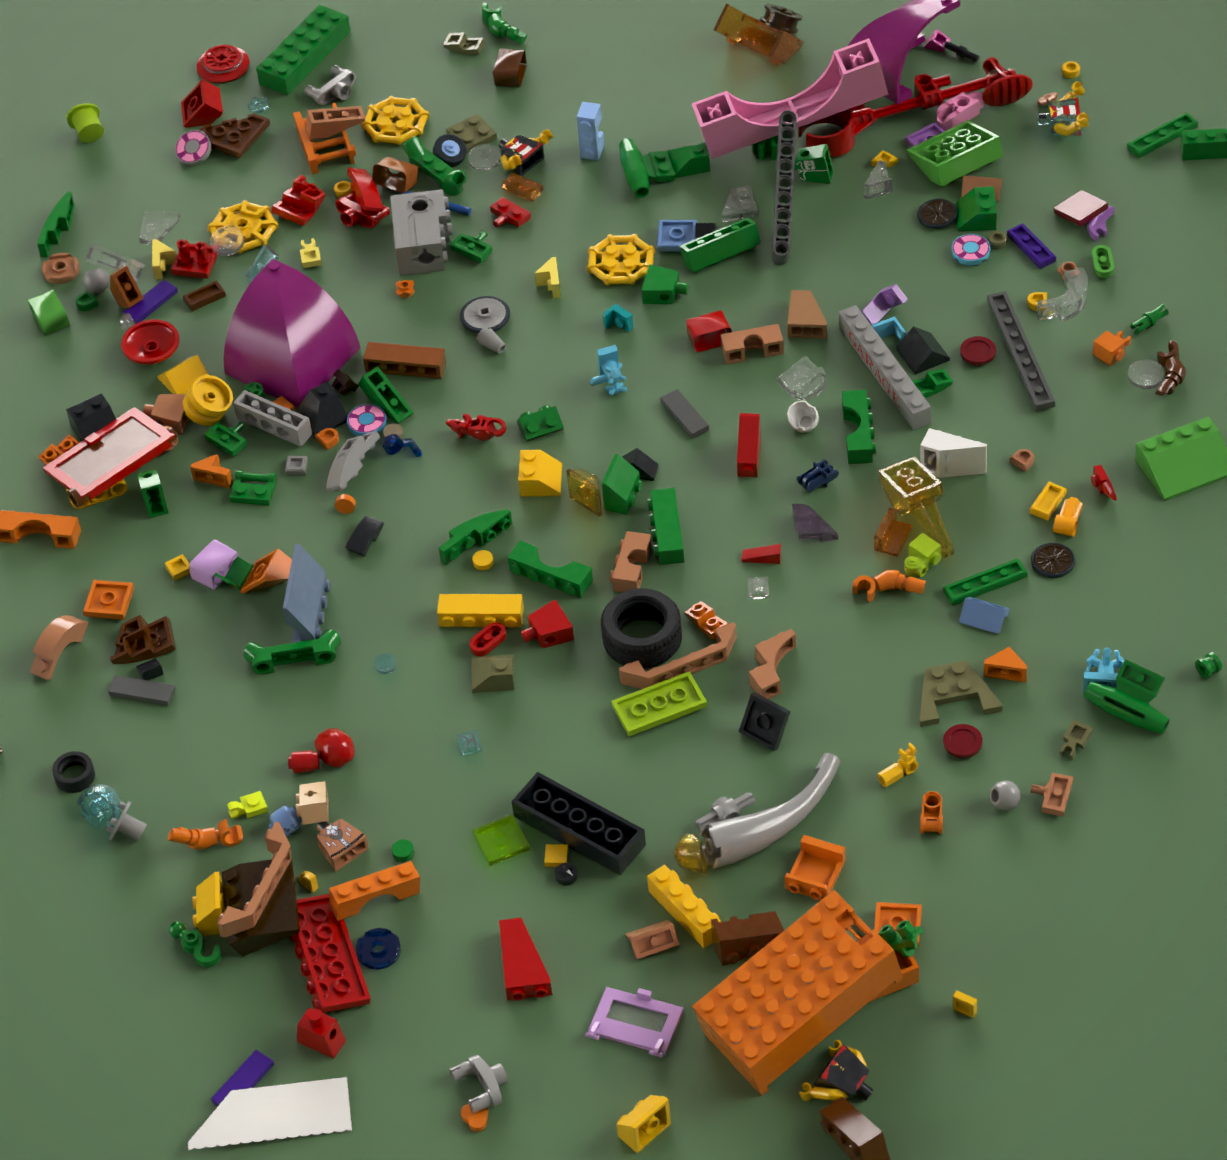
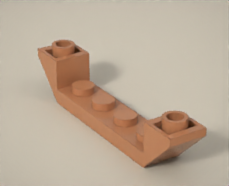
M732 622L715 629L716 644H712L697 652H692L677 660H672L662 666L652 668L647 672L644 671L639 661L628 663L619 668L620 682L623 685L644 689L690 671L692 675L724 662L728 659L737 638L736 624Z
M275 821L273 827L268 829L265 835L267 851L274 853L270 867L265 868L260 885L257 884L255 886L253 897L250 902L245 904L243 911L228 906L224 914H220L217 926H219L221 937L225 938L255 927L291 862V846L279 822Z

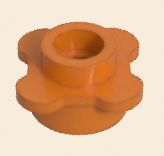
M413 280L396 282V295L402 298L412 296L414 293Z

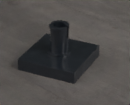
M754 692L750 695L738 732L775 751L779 747L791 711Z

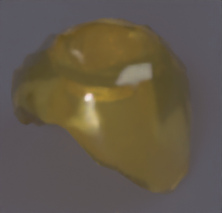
M687 833L676 843L674 849L675 861L680 868L707 874V869L710 865L706 862L700 849L703 844L702 840L695 834Z

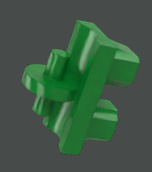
M909 920L900 922L896 927L897 931L890 924L884 925L878 934L896 952H901L904 957L914 955L915 949L918 948V935L924 932L921 926L913 927Z

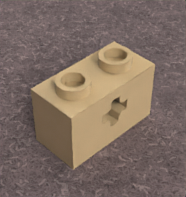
M326 782L299 785V793L296 794L297 817H302L303 825L329 821V800Z

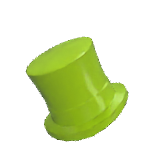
M90 103L79 104L67 112L66 120L68 125L76 129L81 142H95L104 134V127L98 119L100 115L98 106Z

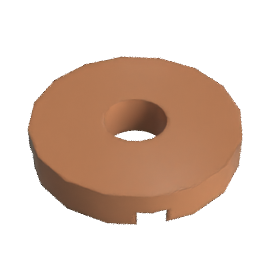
M57 253L50 256L49 260L43 262L41 270L44 279L48 282L64 284L76 278L79 274L80 266L78 259L72 257L71 254Z

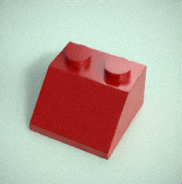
M203 79L181 102L183 127L190 128L212 124L221 117L223 109L220 88Z

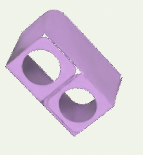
M216 539L213 540L190 562L191 578L215 590L223 580L214 574L218 573L225 577L238 553Z

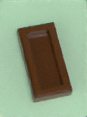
M216 280L183 295V300L191 311H195L226 297V294Z

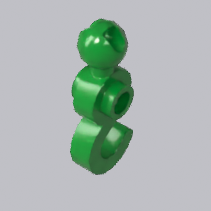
M174 921L169 926L168 931L171 937L175 939L181 938L182 948L187 953H194L198 965L212 967L221 960L222 954L219 945L214 946L211 956H202L204 940L199 931H186V926L180 921Z

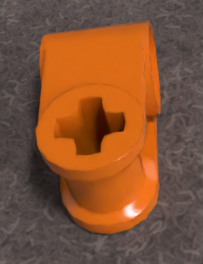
M929 791L923 795L920 834H924V832L943 833L942 797L935 791Z

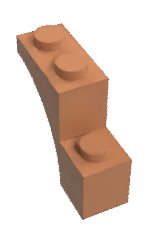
M792 628L755 645V659L760 666L749 671L750 686L756 693L767 699L781 694V682L776 669L780 660L789 651L796 648V634Z

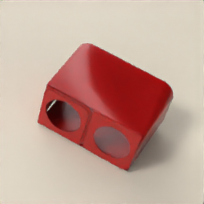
M722 310L686 320L687 334L696 352L720 347L721 334L732 332Z

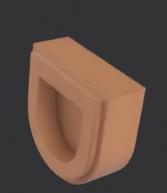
M1020 449L1010 457V463L1026 472L1034 464V453L1028 449Z

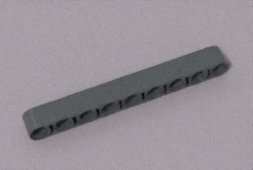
M790 110L783 111L780 114L778 126L771 256L772 261L776 265H784L788 262L791 242L797 117Z

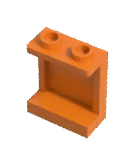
M803 835L800 841L801 850L790 874L786 873L784 877L785 889L792 893L810 896L815 900H822L833 890L846 861V848Z

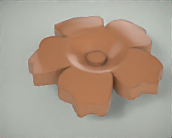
M1052 92L1042 96L1037 100V105L1044 106L1048 104V106H1051V102L1057 99L1058 93Z

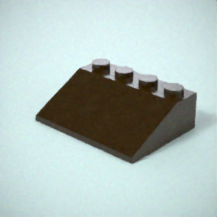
M272 859L240 863L221 872L225 911L228 906L243 911L245 904L250 902L253 897L255 886L257 884L260 885L265 868L270 867ZM292 860L255 927L228 936L229 946L240 955L246 956L300 932Z

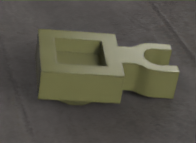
M1073 720L1063 736L1064 741L1067 743L1061 747L1060 755L1063 756L1067 750H1071L1070 759L1073 760L1076 756L1077 747L1084 749L1093 733V727Z

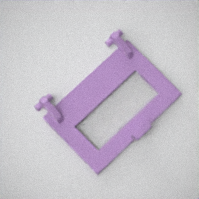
M606 987L588 1033H585V1037L599 1040V1037L649 1050L650 1055L662 1058L668 1051L684 1008L651 999L652 991L641 988L638 989L637 995Z

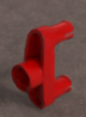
M354 190L350 194L336 200L337 210L341 213V221L347 227L358 224L363 227L374 228L383 218L390 214L389 208L385 205H382L383 212L364 210L354 200L356 193Z

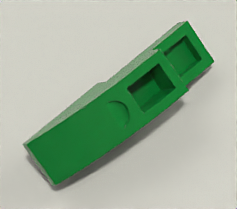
M505 509L489 512L467 520L450 530V539L438 547L440 561L447 565L464 551L473 547L475 543L483 547L488 542H491L496 536L513 525L511 511Z

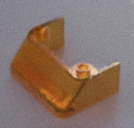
M725 4L713 29L727 37L725 41L733 45L740 43L769 57V62L778 66L780 63L785 64L801 49L804 41L788 32L769 27L760 20L739 11L729 4Z

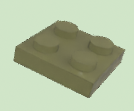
M477 113L446 128L447 134L455 135L465 143L466 154L497 139V133Z

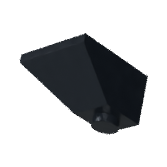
M328 382L311 389L296 410L297 413L309 418L314 438L323 429H335L347 423V414L337 393Z

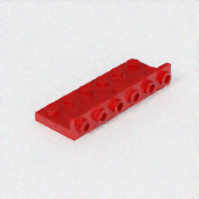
M329 894L297 899L300 932L291 935L290 939L295 941L296 944L295 954L297 959L301 960L302 976L307 978L308 994L313 996V1009H319L321 1013L326 1014L329 1011L370 1004L371 998L344 919L337 921L329 906Z

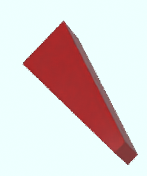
M781 543L744 549L741 561L780 564Z

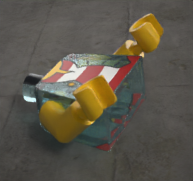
M1080 81L1073 83L1072 92H1068L1058 101L1050 102L1048 113H1038V124H1049L1051 134L1063 135L1065 137L1070 135L1081 136L1082 127L1086 128L1088 126L1089 117L1085 112H1080L1079 99L1076 98V95L1082 96L1085 93V89Z

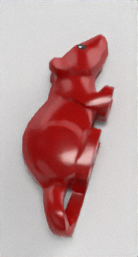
M466 413L463 414L464 421L461 419H450L445 422L453 432L457 433L459 438H462L465 434L478 440L487 441L494 436L501 437L506 432V424L500 418H488L483 415H478L477 419H472ZM494 423L500 424L501 428L497 430Z

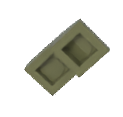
M449 33L443 46L448 50L458 53L480 55L485 41L484 38H467L465 33Z

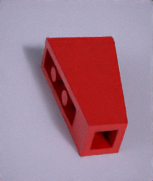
M522 918L499 920L507 1001H519L524 998L533 997L543 998L553 995L550 977Z

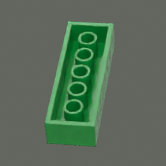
M319 4L256 67L259 84L288 96L351 32L348 15Z

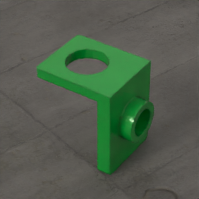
M237 556L225 577L218 573L214 575L240 590L254 566Z

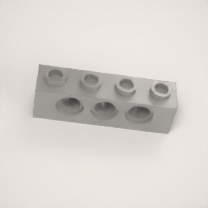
M244 390L233 402L237 419L301 447L312 435L308 417Z

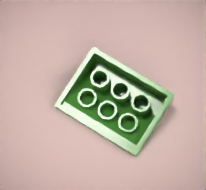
M969 120L906 150L907 154L929 180L939 186H946L950 182L963 178L966 174L977 171L982 166L993 163L1003 157L1000 137Z
M1209 416L1136 443L1135 461L1164 501L1227 478V447L1218 428Z

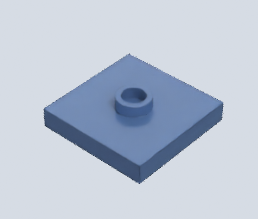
M659 220L657 252H681V245L696 239L697 220Z

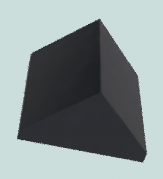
M914 326L896 346V350L915 375L950 361V357L930 332Z

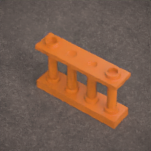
M332 103L333 108H337L336 103ZM300 111L293 113L295 127L312 174L319 173L318 165L321 162L348 156L351 164H355L354 156L357 155L355 146L350 144L345 130L340 132L341 137L317 143L310 142L312 139H309L305 128L306 118L302 119ZM340 144L345 146V149L321 155L315 154L316 150Z

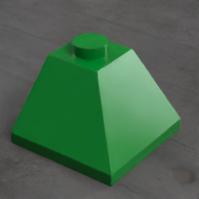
M706 143L667 150L675 178L710 172V157Z

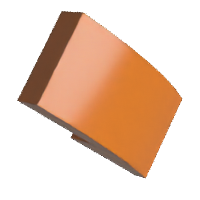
M69 434L57 446L51 444L38 458L47 465L78 445L79 442Z
M701 601L685 611L688 619L712 640L716 639L715 629L728 624L715 615L713 608Z

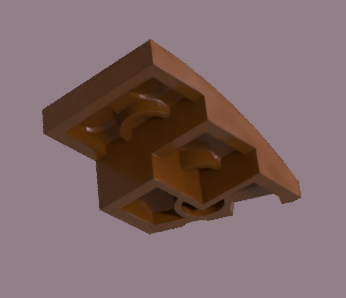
M139 615L122 623L119 631L120 635L115 643L117 648L114 656L110 657V661L113 664L134 663L156 658L176 650L170 619L164 616L147 624L143 617Z

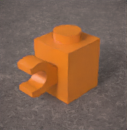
M1105 331L1094 340L1093 355L1112 366L1117 361L1123 359L1125 347L1131 343V336L1122 339L1123 331H1119L1116 336L1109 331Z

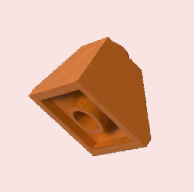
M276 549L256 560L240 592L244 594L288 581L292 559L280 549Z

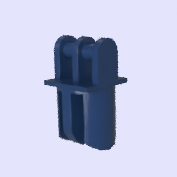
M822 460L817 464L813 462V468L798 476L796 480L808 493H811L822 485L827 488V483L837 478L839 472L833 470V466L828 465L826 460Z

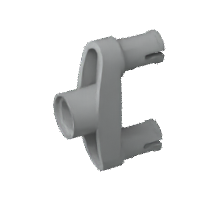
M334 65L330 69V74L335 76V78L321 89L308 85L304 89V94L313 98L315 102L321 105H326L337 98L346 100L351 94L355 73L349 69H343L338 65Z
M474 1055L467 1058V1061L449 1068L454 1082L473 1074L477 1076L486 1091L468 1100L473 1114L490 1106L495 1107L503 1103L499 1086L507 1083L508 1078L500 1063L489 1067L479 1055Z

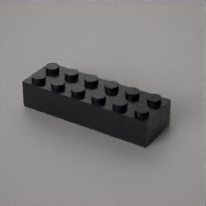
M539 772L530 779L511 801L515 818L562 844H568L569 848L620 876L646 846L645 830Z

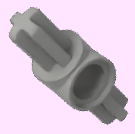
M749 792L734 800L721 797L712 804L709 814L696 820V826L700 830L704 825L739 817L741 810L755 803V798Z

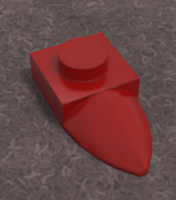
M1102 465L1093 466V475L1091 476L1093 487H1097L1100 494H1105L1112 500L1117 501L1113 486Z

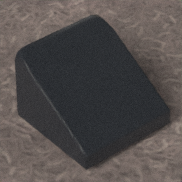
M156 658L136 666L143 680L149 681L164 674L162 666Z

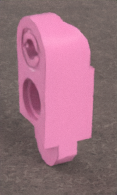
M963 92L947 100L937 110V124L946 131L979 115L980 109L985 104L982 100L983 93L971 92L966 95Z

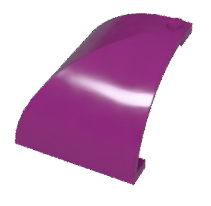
M910 0L866 25L851 40L849 45L868 38L870 39L880 61L888 90V95L883 97L897 104L912 97V90L900 84L902 69L910 49L925 42V35L921 31L941 13L947 14L960 7V0Z
M272 259L249 284L233 313L224 346V371L226 375L243 383H260L263 387V392L275 398L283 396L294 407L298 408L311 389L329 382L334 377L333 374L336 370H340L360 349V344L349 319L324 289L300 271Z

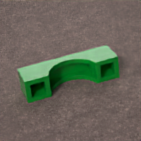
M866 389L842 391L843 419L851 421L859 427L855 432L846 436L848 464L872 463V454H876V444L871 442V439H874V427H870V424H873L872 412H868L871 409V398H867Z
M521 540L507 557L509 571L530 578L532 581L548 585L550 588L564 591L572 596L582 598L593 582L591 567L576 561L561 567L548 566L540 561L538 547Z

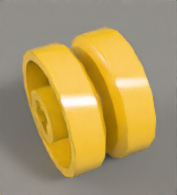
M213 375L200 376L194 381L184 396L182 402L183 409L193 422L201 426H213L224 417L232 405L233 394L229 385L222 379Z

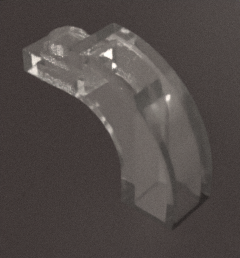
M1083 267L1064 272V287L1067 291L1065 294L1037 302V317L1039 321L1059 317L1061 322L1066 321L1077 315L1084 308L1087 301L1088 278Z

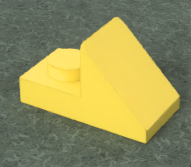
M157 239L152 240V268L155 280L163 279V271H166V265H173L176 258L175 251Z
M552 257L535 272L536 286L548 285V291H552L553 298H561L556 257Z

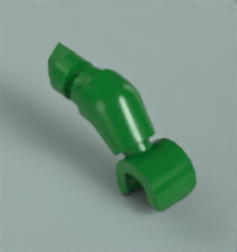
M484 2L482 4V21L489 25L490 32L500 38L507 37L520 44L525 42L527 34L520 32L518 28L511 27L506 21H503L501 18V6L497 7L496 10L488 9L487 3Z

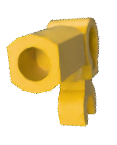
M908 743L906 751L902 748L899 749L900 759L898 763H894L878 773V780L885 788L904 777V773L910 775L918 768L919 764L915 758L917 749L911 743Z

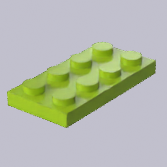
M690 671L611 701L612 707L629 737L707 707V701Z

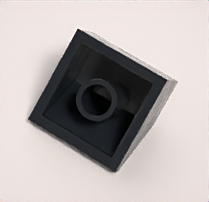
M102 393L66 409L70 425L81 442L116 419L110 404Z

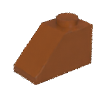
M124 265L110 275V291L118 306L130 308L144 299L127 265Z

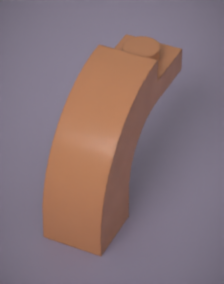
M69 615L60 616L53 620L45 628L35 644L33 653L36 656L30 673L51 680L60 654L71 642H82L88 622Z

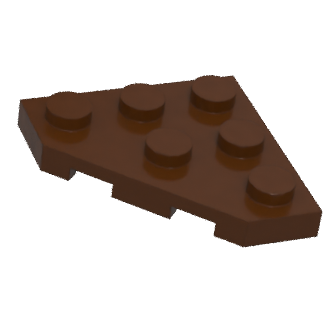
M250 114L245 119L237 120L232 118L224 120L222 124L211 126V124L203 125L199 131L204 132L208 136L212 149L241 158L270 125V120L257 114Z

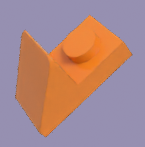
M218 454L192 463L190 466L192 477L195 481L230 488L233 483L230 469L221 467Z

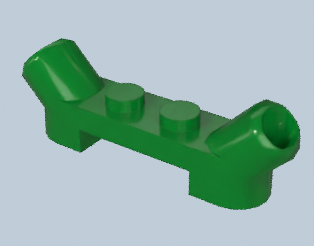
M416 136L402 144V148L408 155L409 163L418 166V170L421 169L440 184V188L446 194L455 196L463 191L466 175L462 170L451 168L427 150Z
M327 629L318 639L265 648L255 642H250L245 646L243 655L246 661L252 663V670L256 674L275 673L274 666L314 659L316 666L323 665L335 660V650L341 644V638L336 631Z

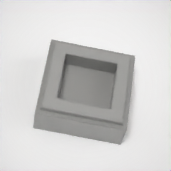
M287 456L286 475H306L307 456Z

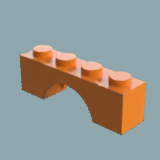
M0 510V542L17 543L29 534L44 533L53 539L55 547L75 549L81 533L78 517Z
M412 861L331 887L329 888V906L337 921L357 915L361 908L375 897L390 894L401 900L419 894L420 875Z

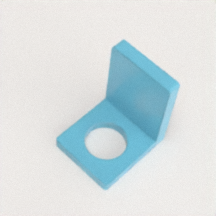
M896 317L871 325L880 338L895 334L898 340L901 341L906 336L905 330Z

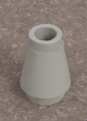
M485 327L479 332L477 340L480 345L498 354L505 350L506 344L491 328Z

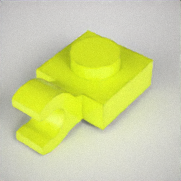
M261 791L240 797V802L232 801L227 804L231 819L246 814L248 819L268 812Z

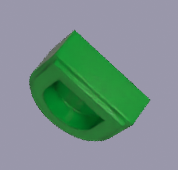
M89 291L80 294L75 299L76 306L80 311H89L99 306L98 300Z

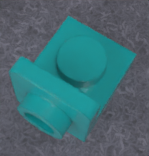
M614 304L602 315L603 325L606 329L614 323L619 328H623L628 332L634 328L633 315L618 304Z

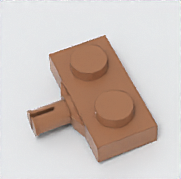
M1052 772L1050 781L1045 787L1032 784L1031 793L1043 795V813L1064 817L1074 777Z

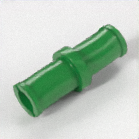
M1160 304L1152 311L1145 312L1143 317L1130 324L1131 330L1136 328L1133 332L1138 335L1149 326L1153 327L1158 320L1169 314L1168 309L1162 311L1166 306Z

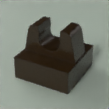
M337 369L333 374L336 378L332 387L337 390L339 389L338 392L343 396L350 390L355 392L359 387L349 375Z

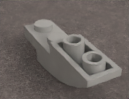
M377 431L350 438L343 444L332 463L326 486L328 492L335 490L339 492L345 489L347 482L358 475V471L363 467L360 461L365 457L364 454L376 446L375 442L380 438Z

